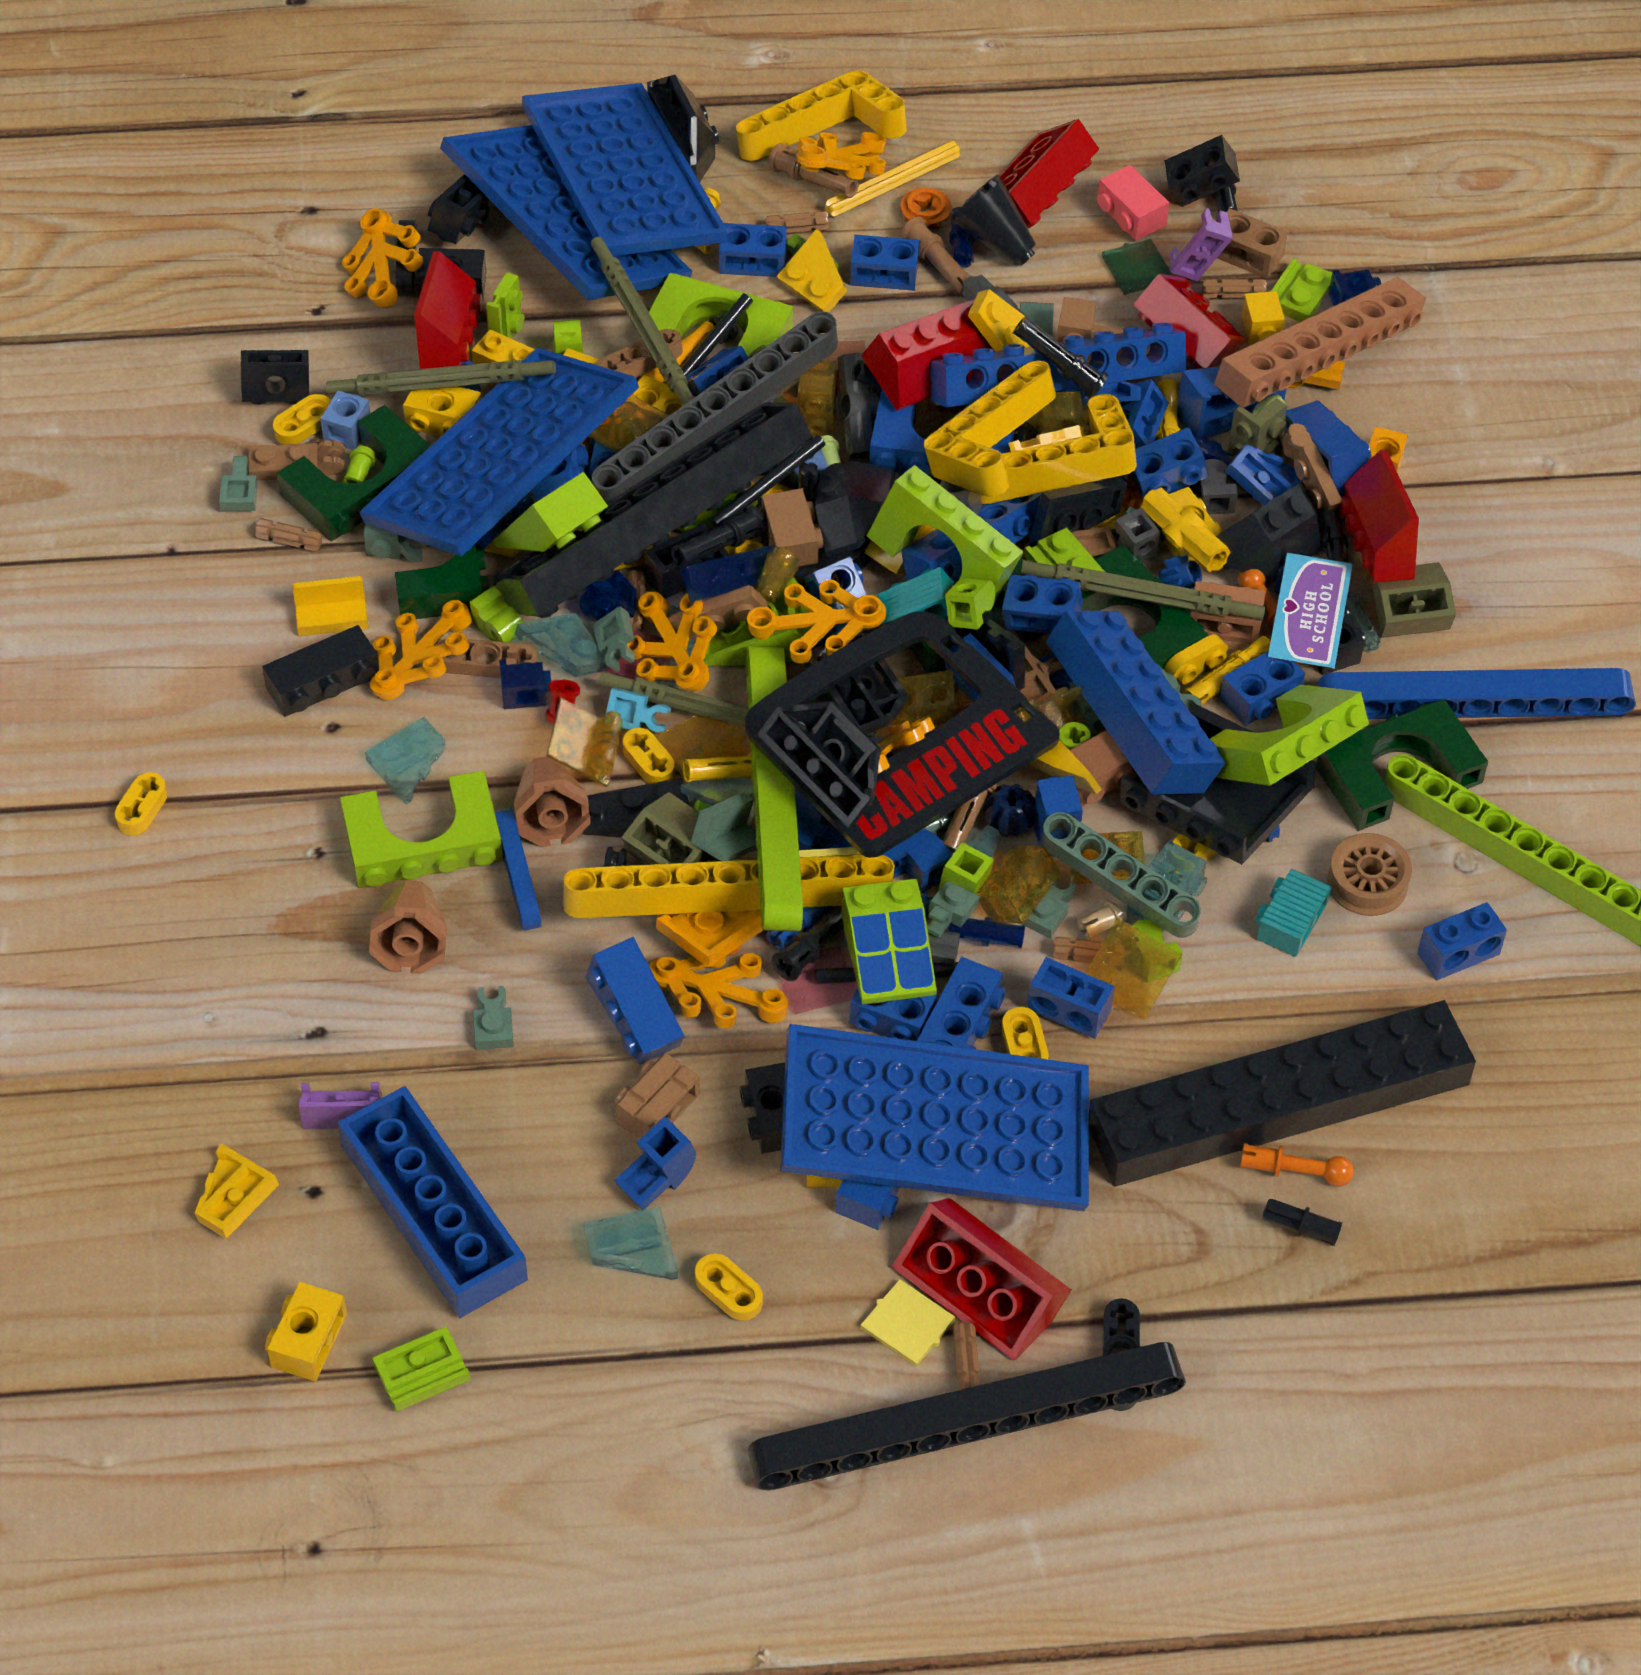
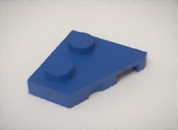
M1248 444L1238 451L1224 470L1263 506L1303 481L1297 477L1294 467L1283 464L1284 458L1274 454H1266L1261 449Z

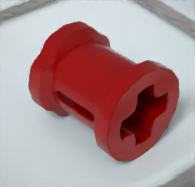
M571 680L551 681L548 684L551 699L550 708L545 713L546 720L552 724L564 726L576 723L578 715L575 711L576 696L580 694V687Z

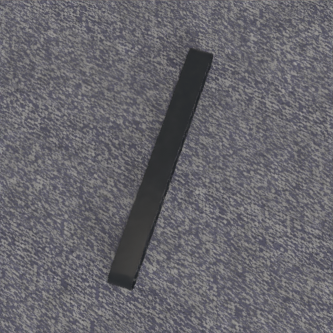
M1159 1342L765 1436L752 1442L748 1446V1453L758 1488L768 1491L1166 1396L1183 1388L1186 1380L1173 1344L1170 1342ZM1134 1398V1399H1133L1131 1402H1129V1403H1122V1402H1121L1122 1400Z

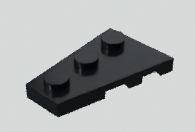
M1118 476L1041 492L1028 546L1032 548L1038 545V541L1064 528H1068L1071 533L1082 527L1089 530L1118 514L1121 509L1127 482Z
M982 614L983 624L979 629L953 627L962 639L971 633L1013 676L1016 688L1019 691L1025 688L1024 642L984 614Z
M678 778L587 795L591 824L583 831V834L621 838L645 807L668 792L690 806L683 779Z

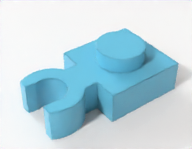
M614 687L611 689L604 723L629 730L642 728L643 723H646L650 730L663 732L667 730V726L657 723L655 715L657 712L670 713L671 708L665 704L649 707L647 706L649 696Z

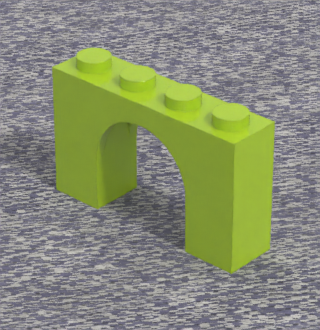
M669 273L649 314L659 331L664 329L676 330L680 333L682 340L692 326L709 320V317L713 315L719 317L721 311H729L743 292L692 279L687 276ZM745 293L752 298L753 303L739 318L736 325L744 331L738 346L744 348L748 357L755 349L762 345L768 346L793 328V306Z
M914 465L894 482L867 537L894 558L902 549L913 542L921 525L937 528L953 541L960 553L962 574L959 581L962 578L993 581L995 586V604L1020 560L1023 551Z
M1302 684L1296 686L1276 698L1283 725L1282 729L1261 733L1225 729L1210 738L1226 762L1216 778L1271 786L1369 725L1361 691Z
M485 771L448 777L450 796L455 814L454 821L444 834L425 842L405 841L390 833L383 822L377 791L340 797L358 888L377 887L388 882L404 879L413 880L425 875L440 872L450 873L461 868L477 865L486 866L493 862L503 861L501 837Z

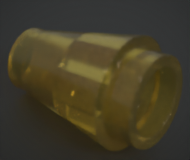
M774 547L772 552L766 555L757 592L765 600L776 602L778 596H780L799 570L797 566L799 558L786 549Z

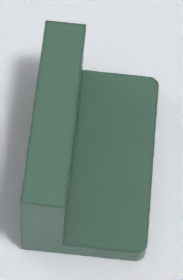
M742 792L701 810L691 843L720 861H732L756 850V830L747 824L754 799Z

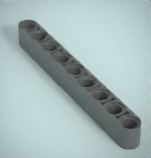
M824 311L811 314L599 465L593 471L592 482L604 501L608 503L746 415L832 354L838 346L837 324L834 316Z

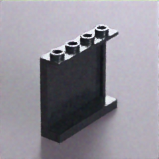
M1195 703L1188 709L1197 718L1200 727L1209 739L1225 729L1253 732ZM1313 760L1309 761L1271 786L1215 777L1205 793L1152 795L1139 776L1133 780L1123 775L1121 778L1120 804L1242 865L1314 788L1316 762Z

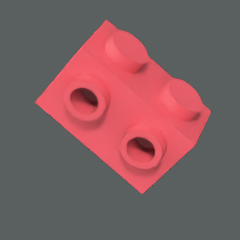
M1128 165L1099 180L1097 196L1099 207L1104 212H1107L1118 223L1119 227L1126 231L1133 239L1137 241L1167 226L1170 202L1133 166Z

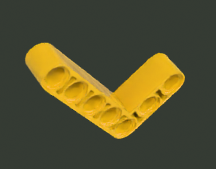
M860 70L847 72L738 122L736 134L740 157L748 161L762 159L770 155L772 149L779 143L790 146L799 142L800 137H810L854 116L885 138L901 137L907 132L904 100L867 72Z
M1032 361L1023 365L924 440L923 445L932 475L982 496L993 497L1004 493L1010 484L1001 452L991 447L1055 399L1056 392L1048 363L1045 361Z
M1099 394L1088 401L1091 435L1003 453L1002 457L1010 484L1009 488L1004 493L993 497L980 495L981 503L1000 502L1133 472L1137 467L1134 434L1118 399L1111 394Z

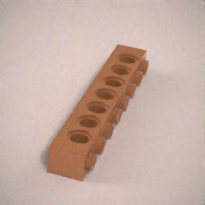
M1395 277L1223 358L1214 385L1242 407H1246L1256 401H1262L1266 396L1282 391L1299 380H1305L1322 369H1328L1338 361L1349 359L1355 353L1366 348L1369 349L1384 339L1392 338L1409 327H1415L1423 316L1422 309L1426 297L1401 278Z

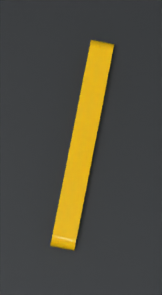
M863 855L801 857L800 871L803 907L842 906L844 887L892 882L894 863L885 855L875 858ZM757 860L572 869L565 874L563 879V908L569 916L574 918L760 910Z

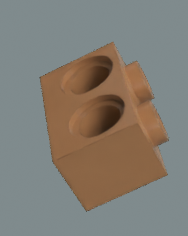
M1229 208L1226 213H1228L1233 239L1217 259L1268 279L1284 256L1288 232Z

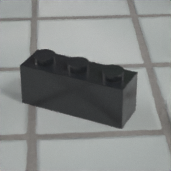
M356 625L263 665L262 669L266 689L283 716L286 717L295 712L304 711L309 706L327 698L336 697L341 692L359 684L368 683L379 671L377 652L360 626Z

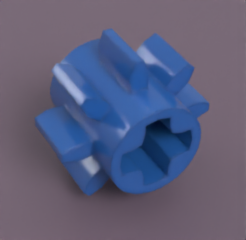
M1178 555L1165 559L1166 568L1161 569L1158 576L1164 584L1195 589L1196 581H1202V572L1198 563L1194 560L1189 561L1187 555L1181 557Z

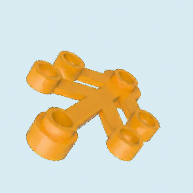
M823 132L819 134L818 141L809 137H800L797 147L799 152H797L795 159L801 164V168L807 171L818 172L820 168L830 167L846 170L845 175L847 177L861 180L864 178L865 170L875 175H882L884 173L886 161L878 157L880 153L884 152L887 139L875 132H863L859 144L837 148L838 137L834 134Z
M372 208L364 213L360 220L363 235L352 251L342 260V266L353 275L345 282L344 288L353 298L361 297L367 290V284L364 280L373 267H375L376 281L369 287L368 297L376 306L387 309L392 307L398 300L397 289L390 282L388 258L401 262L408 271H416L423 264V257L412 247L420 241L421 236L412 225L402 226L392 223V218L387 211ZM385 235L398 238L406 248L412 249L406 250L386 243ZM372 243V249L369 251V253L363 260L361 258L362 255L365 253L367 248Z
M825 580L820 584L819 593L822 601L807 593L802 585L790 584L784 589L786 605L791 608L802 606L810 612L775 616V613L768 607H756L748 613L747 624L749 632L757 639H767L774 631L812 627L800 639H796L790 644L791 659L796 663H805L812 657L811 649L836 624L848 623L837 635L827 638L825 642L827 656L846 646L863 628L871 629L881 625L886 618V607L874 595L855 597L842 589L835 580ZM829 590L835 591L833 593H826ZM793 594L799 595L798 597H790ZM838 602L845 608L833 609L827 604H833ZM835 645L841 646V647L838 648V649H833V648H831V647H833V646H835ZM800 649L806 650V651H804V652H802V653L796 652L797 650H800Z
M658 592L644 593L638 602L639 612L650 623L655 624L665 643L645 642L640 636L634 635L635 639L629 642L627 647L633 650L635 660L642 657L674 658L678 666H659L653 659L645 658L638 663L636 668L637 674L647 681L674 680L685 691L697 692L703 689L710 678L708 665L704 662L710 640L717 632V625L710 617L700 616L697 618L703 609V601L694 593H688L682 597L679 607L684 613L676 633L667 617L670 611L669 602ZM692 631H694L697 639L691 655H689L686 649Z
M460 600L447 602L442 609V618L418 643L416 632L419 629V624L415 615L404 613L397 617L395 625L402 639L403 658L394 666L392 655L396 652V646L392 637L384 635L374 640L372 646L378 654L379 671L370 681L372 692L382 700H393L404 692V684L442 676L447 670L442 657L461 655L469 648L465 634L458 632L466 629L472 623V616L466 604ZM448 631L454 632L447 636L445 643L434 646ZM422 663V667L411 669L414 665Z
M930 716L921 718L911 724L908 720H904L888 728L890 734L876 742L881 748L878 773L890 767L885 756L892 749L897 750L924 739V734L935 729Z
M744 954L741 956L739 964L703 975L694 973V971L706 968L707 966L694 957L677 960L673 957H660L649 965L661 990L671 992L678 1004V1012L686 1018H693L700 1014L701 998L696 993L688 992L685 985L696 988L714 1015L715 1025L720 1028L727 1029L733 1027L737 1019L736 1007L732 1004L724 1003L721 996L758 1007L757 1013L759 1017L768 1023L781 1022L787 1016L788 999L781 990L771 988L762 993L729 983L745 977L755 978L760 975L762 959L757 954ZM726 956L711 967L718 968L726 963Z

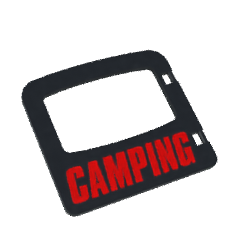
M927 611L909 613L830 654L756 703L748 710L745 717V733L756 748L860 854L869 858L881 856L1050 751L1058 744L1060 736L1057 726L1042 712L1033 707L1027 701V698L970 643L968 644L945 619ZM950 639L960 648L954 653L944 645ZM917 642L927 643L980 694V697L961 713L925 736L924 739L888 758L887 761L890 767L877 775L874 800L853 828H848L757 734L779 705L809 703L873 663ZM1022 708L1031 718L1024 722L1014 711Z

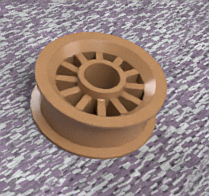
M1374 833L1356 834L1344 839L1335 848L1331 858L1327 883L1332 886L1330 893L1333 898L1345 909L1365 916L1383 915L1395 910L1404 901L1412 875V864L1405 849L1393 839Z

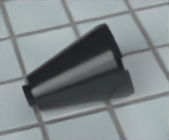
M998 174L980 187L965 201L962 207L957 208L948 217L955 225L1010 265L1018 262L1022 266L1035 254L1032 248L1036 243Z

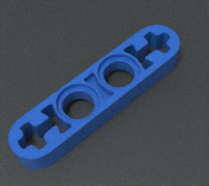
M507 808L494 811L501 837L502 854L522 930L540 928L542 925L539 907L513 809Z

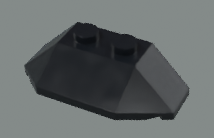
M676 75L647 82L648 95L697 179L701 182L715 160V145L719 144L716 127L714 125L710 126L704 105H699L694 94Z
M851 461L844 464L834 463L821 471L815 509L827 558L860 548L865 542L864 536L871 529L894 484L895 472L893 468Z
M1301 483L1293 486L1216 535L1231 552L1227 558V563L1223 566L1225 571L1242 573L1250 569H1257L1264 574L1267 580L1275 581L1283 576L1287 553L1312 557L1322 550L1318 511L1315 509Z
M829 631L811 649L812 657L809 661L805 662L806 669L827 657L825 642L828 637L837 635V633ZM835 645V646H833V647H831V648H833V649H838V648H840L841 646ZM884 658L818 696L820 702L836 703L866 734L889 726L909 701L907 692Z
M834 702L779 705L757 735L848 828H853L874 800L881 748Z

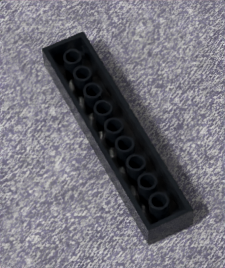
M764 402L606 503L608 507L598 515L602 521L585 533L581 528L573 532L576 538L561 549L554 545L544 552L531 551L493 575L492 578L498 590L502 593L504 601L513 607L518 614L540 617L541 619L549 617L559 610L558 605L565 600H574L587 592L586 587L595 581L601 582L610 578L615 573L614 569L622 563L629 564L638 560L643 555L642 550L650 545L657 546L670 538L669 533L676 528L688 527L697 521L696 516L704 510L711 511L721 506L725 502L724 497L732 492L735 494L749 488L752 479L758 475L765 476L778 466L777 463L791 456L813 438L797 404Z
M1442 1000L1091 1099L1089 1106V1129L1113 1185L1116 1187L1242 1151L1244 1143L1253 1146L1263 1145L1468 1086L1476 1060L1446 1001Z

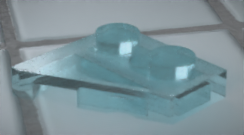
M576 613L517 624L514 634L519 640L523 641L527 637L541 646L539 651L541 655L550 661L558 663L563 670L572 676L578 677L605 671L607 667L605 655L599 651L597 643Z
M423 717L366 751V761L405 804H408L414 797L413 791L420 780L425 781L431 771V765L440 758L446 749V744L441 734Z
M660 1206L583 1224L593 1265L670 1280L678 1279V1269Z

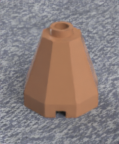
M550 756L534 758L524 769L514 800L515 818L519 835L540 847L551 846L549 840L560 838L561 844L572 843L591 824L587 793L561 762Z
M406 880L396 886L372 919L369 954L389 971L401 972V967H411L410 973L421 974L444 960L447 925L432 890L423 882Z

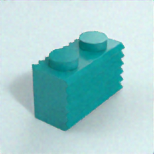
M941 567L925 570L920 576L904 583H896L890 589L877 594L886 607V618L882 626L909 613L921 611L935 613L948 620L945 594L954 586V582Z
M1292 868L1285 879L1278 877L1270 894L1273 900H1271L1270 905L1263 903L1255 918V924L1259 925L1257 939L1264 941L1266 945L1270 944L1273 948L1277 947L1280 951L1284 950L1286 954L1291 953L1293 957L1297 956L1328 904L1332 886Z

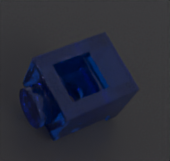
M1369 269L1340 274L1339 270L1332 271L1328 294L1333 305L1336 306L1382 283L1379 277H1372Z
M616 570L610 578L601 582L595 581L586 587L587 592L579 600L581 612L585 617L593 616L598 621L620 606L628 611L630 618H633L637 589L619 570Z
M506 659L499 660L504 710L546 706L545 692H549L548 684L551 682L550 670H543V662H522L507 665Z

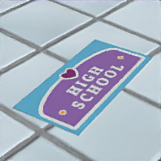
M1287 553L1268 657L1335 669L1353 564Z

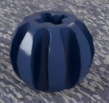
M1003 784L998 786L995 792L988 794L983 807L985 821L989 828L993 831H998V835L1006 838L1009 835L1018 837L1025 834L1029 828L1033 827L1037 818L1035 797L1029 790H1023V786L1019 784L1012 786Z

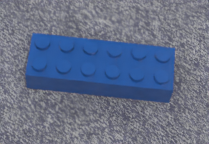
M1065 611L1046 640V643L1152 795L1205 793L1226 762L1217 751L1214 742L1207 737L1200 727L1197 718L1190 713L1180 699L1179 693L1165 678L1162 669L1148 654L1142 641L1136 637L1128 626L1125 617L1118 611Z
M406 1086L337 1122L341 1146L459 1319L528 1280L525 1255Z

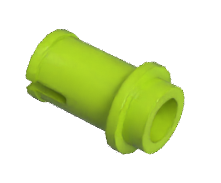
M361 445L351 451L349 455L351 462L342 479V483L363 482L367 477L369 469L374 467L376 463L375 452L371 448Z

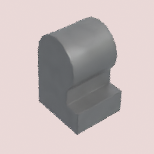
M1218 459L1205 460L1208 477L1198 481L1199 490L1197 497L1202 499L1209 515L1235 513L1238 493L1236 483L1226 484L1228 474L1224 470L1227 465Z
M1142 508L1115 520V529L1120 534L1119 540L1116 541L1117 547L1124 544L1134 556H1139L1142 561L1155 556L1160 531Z

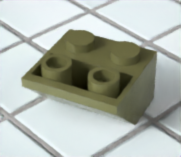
M1439 562L1416 565L1415 579L1373 583L1370 576L1381 638L1451 629L1456 616L1450 581Z
M670 792L645 807L621 837L627 852L645 865L707 862L712 856L691 843L699 812Z

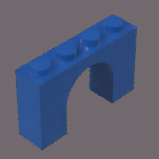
M882 389L870 443V464L893 468L894 472L905 473L915 465L928 476L934 477L931 473L923 445L925 439L919 436L913 429L916 404L896 411ZM1015 430L991 448L1001 452V454L1011 452L1008 443L1013 442Z

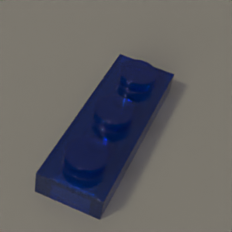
M774 545L680 569L690 603L716 597L747 585L755 587L783 579Z

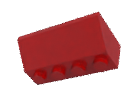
M1079 118L1038 133L999 174L1027 228L1034 226L1040 221V214L1043 210L1053 206L1058 201L1057 195L1074 184L1076 174L1084 171L1092 164L1091 158L1099 150V147Z
M433 251L414 313L420 369L463 365L464 362H468L470 356L469 345L474 344V329H478V313H482L483 298L482 294L476 291V281L440 251Z
M975 299L879 333L862 353V359L896 411L931 398L930 361L943 359V354L962 353L963 356L973 355V350L993 349L968 316ZM972 370L966 376V383L972 376Z
M1380 450L1344 483V496H1341L1342 501L1338 506L1339 514L1346 519L1347 532L1353 535L1355 551L1361 553L1362 567L1364 570L1368 569L1373 583L1415 579L1419 517L1388 451Z
M951 1198L929 1203L892 1268L961 1321L972 1323L978 1334L1013 1361L1017 1360L1053 1322L1072 1290Z

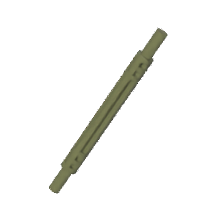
M602 237L593 238L590 244L602 263V272L670 391L677 394L684 406L694 398L687 386L688 379L620 261L617 258H613Z
M521 360L362 374L358 375L355 379L327 381L326 392L328 395L336 394L337 391L345 393L358 392L360 395L520 381L526 376L555 374L556 364L554 360L523 363Z
M1023 560L1020 574L1024 575L1030 574L1049 579L1067 578L1072 581H1078L1083 590L1224 617L1232 614L1263 620L1265 606L1231 600V596L1061 563H1058L1057 566Z
M607 672L601 673L599 685L608 688L616 687L649 696L648 702L665 704L672 708L745 727L748 707L673 688L666 684H658L651 680L647 681L639 677L633 680Z

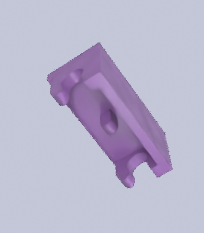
M1208 208L1202 213L1203 226L1180 254L1177 247H1174L1170 252L1171 266L1169 268L1171 273L1195 281L1200 279L1233 239L1228 213L1220 210L1216 215V221L1211 218V212Z
M371 1082V1091H311L310 1083H301L302 1098H299V1111L303 1129H338V1121L382 1098L379 1082Z

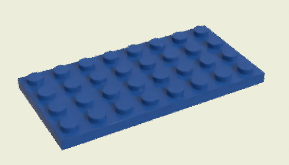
M642 83L522 96V108L592 237H602L613 257L727 242V228Z
M532 125L443 137L440 149L497 206L506 218L533 243L543 256L570 281L587 300H594L616 295L601 270V261L590 244L593 237ZM671 249L613 257L620 261L636 291L662 287L669 273L691 277L692 270Z
M536 348L522 362L554 360L556 373L526 376L520 381L499 382L360 511L364 523L462 557L639 388L636 377Z
M790 1024L786 1032L780 1171L1085 1211L1089 1206V1065Z

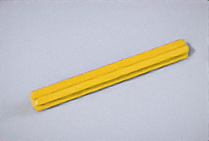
M948 141L885 171L882 175H877L860 183L857 193L852 198L839 193L826 199L824 209L830 217H836L959 158L960 147L955 141Z

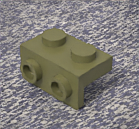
M1276 398L1255 416L1242 406L1237 407L1233 415L1228 454L1234 458L1238 451L1248 444L1261 449L1266 454L1278 455L1282 448V433L1286 426L1285 415L1287 405Z

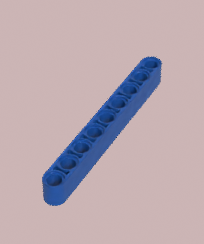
M1623 668L1335 672L1323 675L1317 682L1319 687L1361 691L1368 719H1388L1394 715L1401 716L1416 710L1423 704H1432L1445 699L1457 718L1612 716L1629 713L1636 706L1630 673Z

